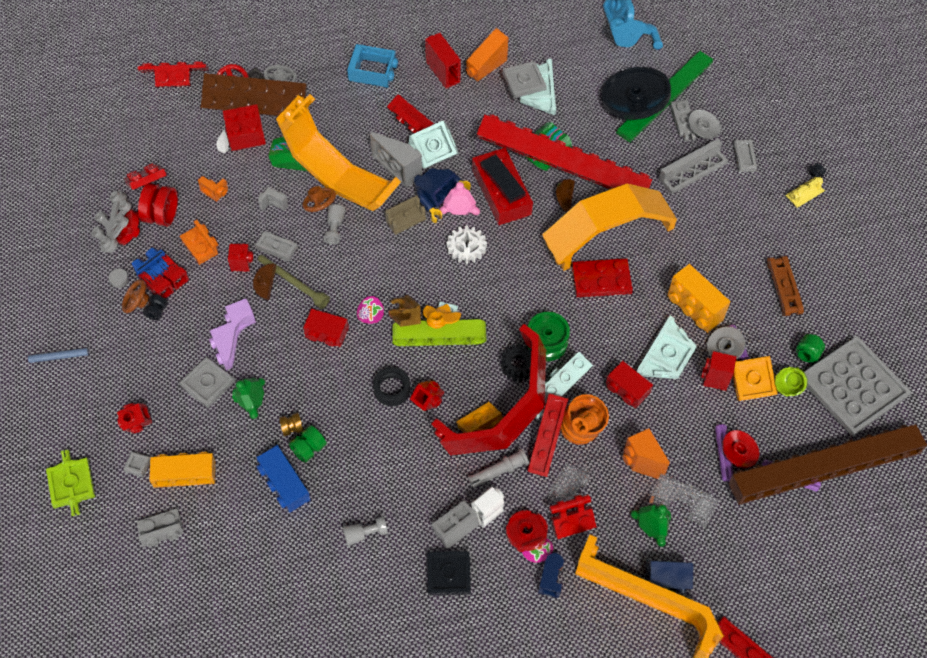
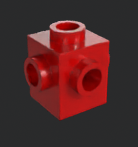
M435 381L420 382L415 387L410 400L423 411L437 408L441 404L445 391Z
M127 404L123 406V410L117 412L119 427L123 431L131 432V434L141 432L143 427L152 424L147 405Z

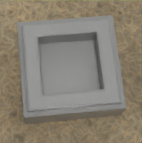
M131 452L123 469L124 472L144 478L150 465V457Z

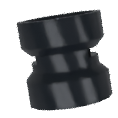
M152 294L148 299V305L144 307L142 313L146 317L158 321L162 316V310L166 308L168 302L165 298Z

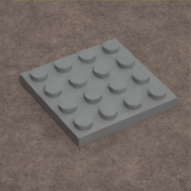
M858 336L805 371L808 379L807 388L852 437L908 398L912 393Z

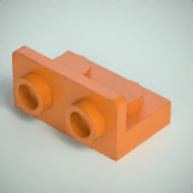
M198 220L193 221L195 227L179 237L200 265L218 255L216 248L218 243L213 236L210 237L208 235L209 232L204 224L201 225Z

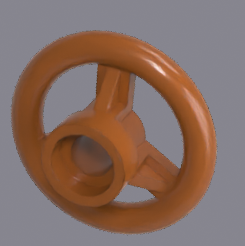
M315 186L308 191V196L303 201V209L307 212H317L327 208L335 200L336 192L328 187L321 188L320 186ZM330 197L326 202L321 204L326 198ZM315 202V206L310 207L308 203Z
M143 279L136 280L127 290L122 301V311L124 313H131L137 307L142 309L147 304L149 296L145 294L146 282Z

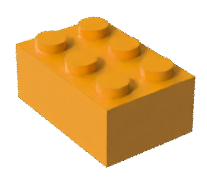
M690 264L673 276L667 295L672 303L677 304L686 316H690L697 326L707 333L724 320L731 302Z

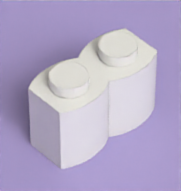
M490 487L471 504L473 510L477 513L478 521L482 528L503 512L504 495L497 488Z

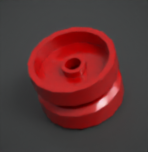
M154 183L146 184L142 189L138 203L140 221L148 224L156 222L159 226L169 227L173 223L177 212V190L170 186L161 187Z

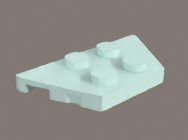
M547 59L546 63L540 66L537 64L547 86L546 90L521 96L520 103L555 115L556 105L552 59Z
M669 316L638 367L637 372L640 375L678 379L697 346L687 337L686 332L676 325L675 319L672 316Z

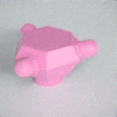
M458 182L456 187L451 189L443 201V206L439 209L442 214L447 212L453 215H468L472 213L477 216L480 214V209L475 205L476 201L462 182Z

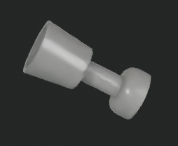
M333 204L328 206L327 222L330 225V231L324 234V241L328 244L334 245L340 242V234L337 233V228L341 226L346 209L341 205Z
M383 516L378 517L375 524L362 527L361 524L342 527L347 547L365 540V535L374 532H378L380 535L388 534Z

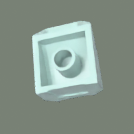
M445 121L436 123L409 136V144L414 149H418L422 155L423 169L459 154Z

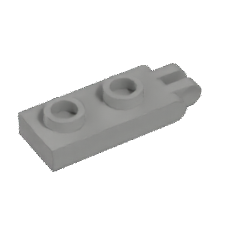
M688 100L671 102L670 108L679 136H683L684 141H689V136L691 141L695 140L696 133L693 132L688 123L689 115L692 113Z

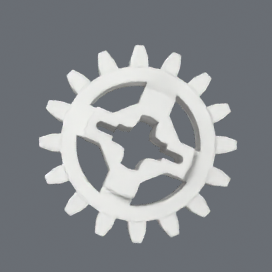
M465 226L463 230L461 227H458V232L453 230L452 235L448 236V254H452V259L458 258L459 263L462 260H465L466 264H468L469 260L475 263V258L482 259V254L486 253L485 235L481 236V230L476 232L475 227H472L471 230L468 229V226Z

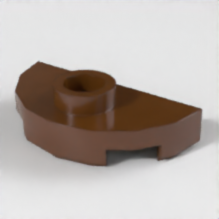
M572 179L560 181L556 188L557 200L565 212L571 208L575 181Z
M267 264L261 267L253 279L255 292L262 299L268 301L270 300L276 271L275 264Z

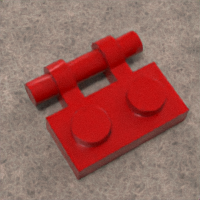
M589 494L584 496L577 495L574 496V499L565 502L561 500L556 502L555 505L549 506L551 514H559L551 518L557 539L597 527L593 508L591 506L584 507V504L591 502ZM576 507L575 511L566 513L568 509Z

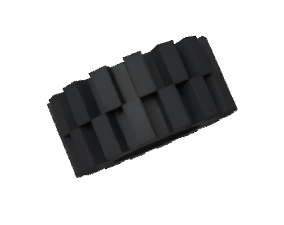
M513 344L511 349L507 347L506 352H503L501 370H503L504 375L507 374L509 380L511 377H513L515 382L517 378H519V382H522L523 378L529 379L532 349L527 350V345H524V348H522L521 344H518V347H515V344ZM514 358H522L526 361V365L522 368H516L511 364V361Z

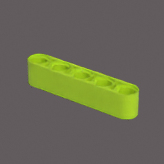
M480 319L458 320L452 324H445L438 329L428 326L427 321H421V324L402 327L396 322L392 325V343L396 346L483 344L487 341L486 322Z

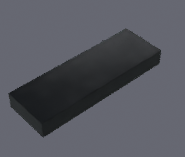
M497 155L481 162L483 170L510 204L525 197L526 192Z

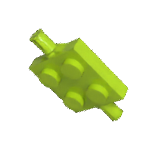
M69 450L61 451L62 463L46 469L52 507L55 509L70 505L71 516L80 515L78 503L95 497L89 460L87 458L71 460Z

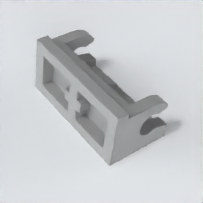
M462 501L431 524L437 539L440 538L443 546L449 549L478 527L479 521L477 513L465 501Z

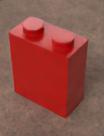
M440 32L426 38V63L445 89L460 83L461 59Z

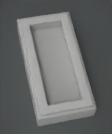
M734 140L733 145L738 172H756L757 164L752 140Z

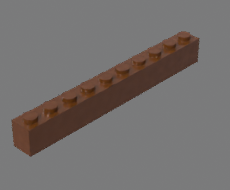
M916 424L911 426L903 425L893 431H882L879 435H866L860 440H848L839 446L834 444L826 447L824 450H812L806 455H794L788 460H775L766 466L757 465L748 471H736L733 473L728 484L738 505L809 486L817 482H823L919 455L926 448L927 443Z

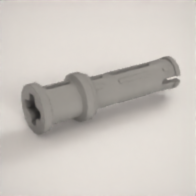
M520 448L517 453L508 457L504 456L502 461L474 475L468 476V480L471 481L470 484L474 489L505 472L512 473L514 469L522 465H529L528 458L523 449Z

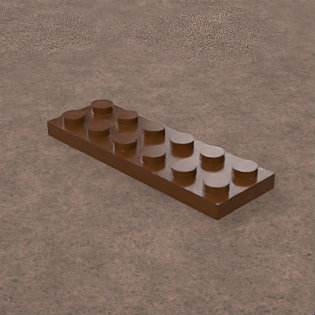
M204 73L201 108L224 111L257 104L259 115L279 116L298 95L306 98L307 84Z

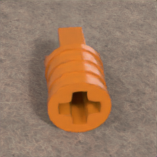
M595 407L584 411L572 421L574 431L580 435L586 434L603 419L604 411Z

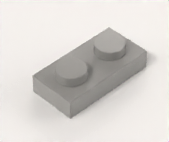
M266 231L262 233L255 245L256 249L288 262L298 248L297 243Z

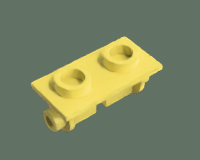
M821 177L812 178L786 194V197L798 208L825 191L821 187L823 179Z

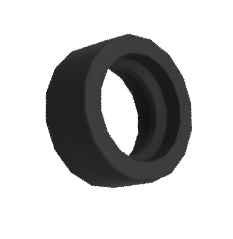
M387 367L380 370L373 380L376 399L386 406H398L404 403L411 391L410 379L406 372L396 367ZM388 378H396L402 381L403 390L396 395L390 396L382 393L380 385Z

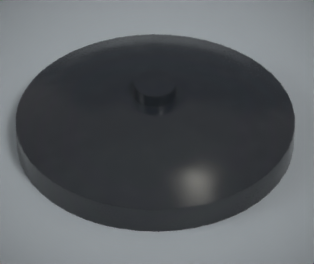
M632 67L622 70L611 76L602 89V101L605 109L610 114L627 120L643 119L655 115L668 104L671 98V84L668 77L661 71L650 67Z

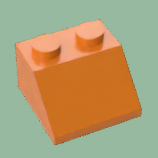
M646 429L627 439L622 455L625 464L630 466L634 472L659 480L663 479L670 462L651 430Z

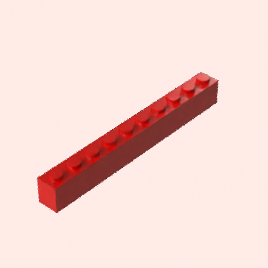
M493 114L489 116L484 115L477 132L479 139L610 190L625 184L649 189L652 179L649 178L650 176L645 173L632 172L633 169L627 166L621 168L616 166V162L606 159V161H603L596 154H585L582 152V149L575 146L572 148L565 146L566 143L560 140L554 142L549 140L547 135L541 133L536 135L532 133L531 129L526 127L518 128L511 121H506L505 123Z

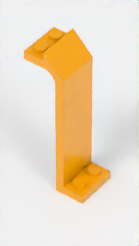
M589 535L578 561L575 575L694 625L699 632V641L693 658H708L723 638V634L710 608L596 560L595 557L599 548L596 545L597 537Z

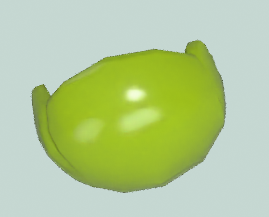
M798 367L784 368L775 377L777 391L786 397L800 395L807 388L808 379L806 374Z

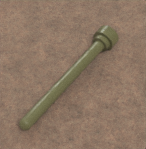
M263 255L258 256V261L263 265L275 264ZM276 265L275 273L311 297L317 307L324 309L330 301L328 295L323 292H315Z

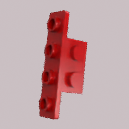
M177 62L176 65L159 63V66L144 63L142 66H137V69L141 73L155 72V87L158 88L191 86L190 71H208L209 67L204 62H193L194 65H187L186 62Z
M399 94L387 106L388 109L397 115L395 118L400 123L409 125L407 128L414 134L434 125L432 121Z

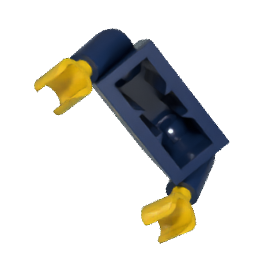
M431 168L423 176L418 174L414 179L417 188L416 194L420 199V203L427 212H431V220L434 223H437L435 215L442 219V212L434 209V207L438 208L451 189H454L458 182H462L461 178L450 169L440 170ZM463 181L464 187L470 190V182Z

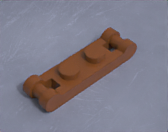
M788 257L767 258V266L771 271L779 297L782 315L785 317L794 313L796 315L803 314L804 307Z

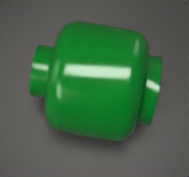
M806 334L798 343L796 353L804 362H815L825 350V343L818 335Z

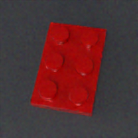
M151 163L144 166V170L140 172L135 170L127 173V177L124 180L126 185L134 190L167 175L164 168Z
M628 259L572 262L576 298L632 294L633 288Z

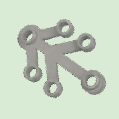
M115 190L110 195V200L113 203L110 220L102 211L95 215V221L104 225L107 229V234H103L104 230L96 226L92 230L91 235L101 241V251L105 253H112L118 245L116 237L127 226L129 221L124 215L131 209L132 205L126 201L127 195L121 191Z

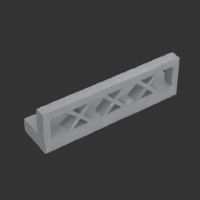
M716 139L661 169L659 181L672 195L725 166L729 160L720 152L722 143L719 139ZM717 156L720 162H710L711 158ZM698 165L707 166V169L704 171L696 168ZM685 172L693 173L691 178H685L682 175ZM669 181H679V184L672 187Z

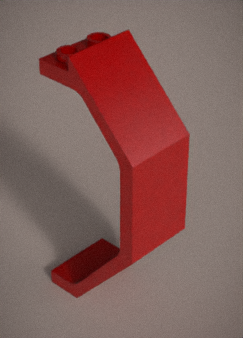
M523 324L519 331L526 345L532 349L529 390L492 429L456 434L436 418L431 424L435 428L434 434L439 438L441 445L450 456L507 449L545 407L546 349L540 336L527 325Z

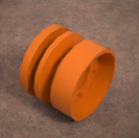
M590 394L574 398L565 410L560 428L564 438L577 445H586L592 442L608 424L609 413L606 405L598 397ZM593 407L604 411L603 419L589 432L580 435L574 431L572 421L584 411Z

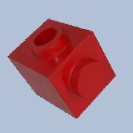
M229 244L228 262L231 272H250V265L253 262V251H250L248 244Z

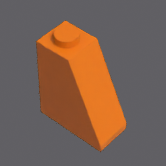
M496 28L466 60L467 74L476 81H479L505 63L508 54V37Z

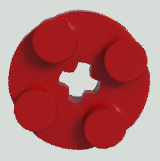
M131 209L124 215L129 220L127 226L116 237L118 244L123 246L131 241L132 238H136L140 232L138 228V212Z
M523 510L513 514L506 526V536L509 543L517 551H532L538 549L547 541L548 525L542 515L538 513L536 515L529 510ZM527 527L528 530L532 529V531H530L529 534L523 533V528Z

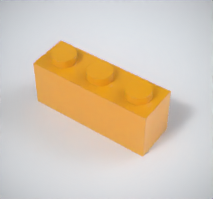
M199 452L193 455L180 453L177 456L161 454L157 457H150L149 480L154 488L215 484L216 461L213 454L208 452Z

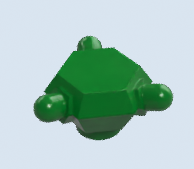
M263 378L239 380L236 382V388L232 392L234 402L244 408L252 419L258 417L257 409L262 405L264 396L262 387L265 385Z
M663 504L659 506L650 505L640 507V510H633L631 517L639 521V527L649 537L656 539L659 547H664L666 545L665 538L669 530V521L671 520V514L667 507Z

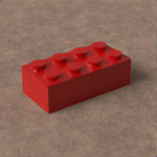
M506 148L472 158V172L498 226L532 215L533 201ZM497 155L526 192L525 197L510 204L483 170L481 162Z

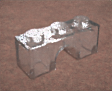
M660 474L649 500L654 505L659 506L663 504L667 509H669L673 501L682 500L688 504L690 509L687 520L705 528L710 522L718 503V499L714 498L712 494L700 492L690 484L680 483L674 477Z

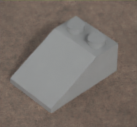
M374 132L370 134L372 156L389 173L397 177L405 188L414 183L416 175H422V155L418 149H414L410 144Z

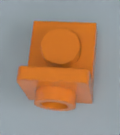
M203 176L198 180L200 191L216 202L221 197H224L228 191L225 179H221L217 184Z

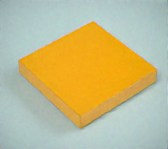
M770 356L737 361L735 363L733 379L738 401L777 395Z

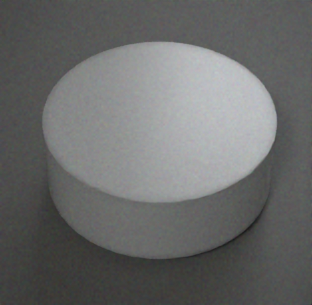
M115 269L110 272L109 281L113 287L121 288L128 283L129 277L124 269Z

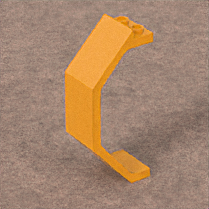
M311 94L306 98L298 95L276 118L292 156L324 187L334 189L336 195L371 211L379 208L401 181L397 177L390 181L350 163L318 132L308 109V106L315 98Z
M625 184L579 201L542 236L546 241L548 249L554 255L557 265H560L563 271L570 269L573 254L603 231L641 217L661 220L667 231L674 229L677 218L660 191Z

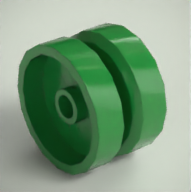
M542 312L531 318L528 327L540 336L546 349V361H554L563 356L567 350L570 336L568 322L555 312Z

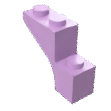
M247 299L225 306L227 314L224 317L227 324L209 330L212 336L209 339L212 349L217 348L218 353L215 355L219 365L223 364L226 370L233 367L239 334L247 326L256 323Z

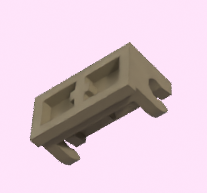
M417 195L385 211L386 223L395 235L426 220L425 208L420 206V199Z

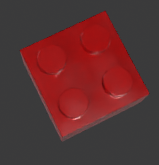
M257 104L222 111L231 151L266 144Z

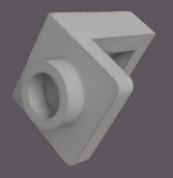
M269 187L258 198L260 210L265 211L269 204L283 211L288 207L287 196L283 192L275 191Z

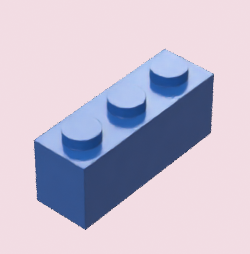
M278 445L256 457L259 464L256 468L261 476L265 475L269 480L266 484L272 493L276 491L279 497L276 499L282 509L286 507L290 513L311 500L309 492Z

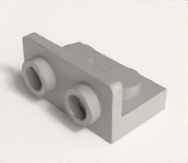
M178 509L137 521L140 534L139 541L143 547H152L160 541L174 540L180 535L185 534Z

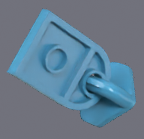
M606 0L603 7L616 45L631 47L636 44L644 33L652 36L655 49L663 47L655 26L633 20L634 6L631 0Z

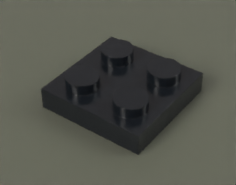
M470 551L427 552L428 596L471 595Z

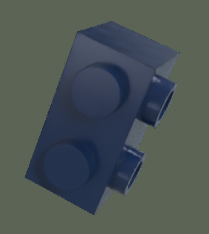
M646 560V581L662 588H673L675 593H686V589H693V563Z

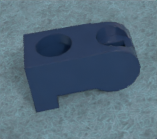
M552 553L547 556L539 594L559 598L562 584L557 583V578L564 566V559L560 554Z

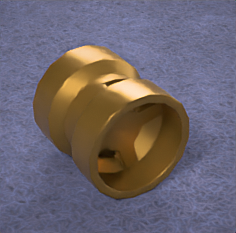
M299 412L292 414L289 418L286 416L279 417L284 437L289 436L291 432H303Z

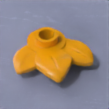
M448 304L437 309L427 305L423 309V315L427 318L428 326L435 329L441 328L445 324L455 323L461 318V313H451Z

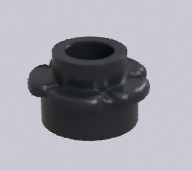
M815 163L809 167V170H811L809 174L813 178L821 177L823 179L826 170L822 165Z

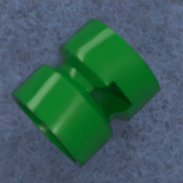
M312 425L301 432V437L297 436L288 444L292 452L303 463H306L314 456V451L319 452L327 445L324 437Z

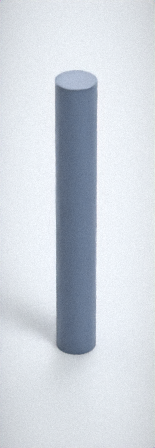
M88 348L28 355L29 363L88 356L89 350Z

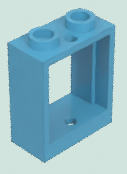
M356 44L347 69L348 80L388 88L390 81L394 79V68L397 69L398 66L396 51ZM362 60L388 64L386 73L360 70Z

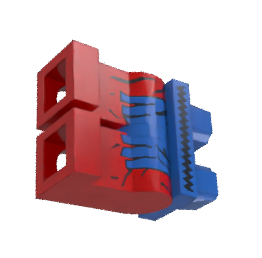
M152 247L146 252L148 260L143 262L139 258L132 262L138 279H143L146 282V287L152 294L159 295L165 299L174 293L173 288L178 290L189 281L186 271L175 264L163 250L157 251Z

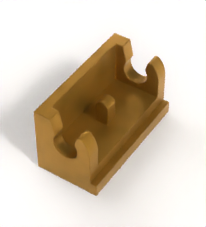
M409 295L394 298L390 301L392 304L399 303V308L389 310V316L400 327L421 324L420 305Z

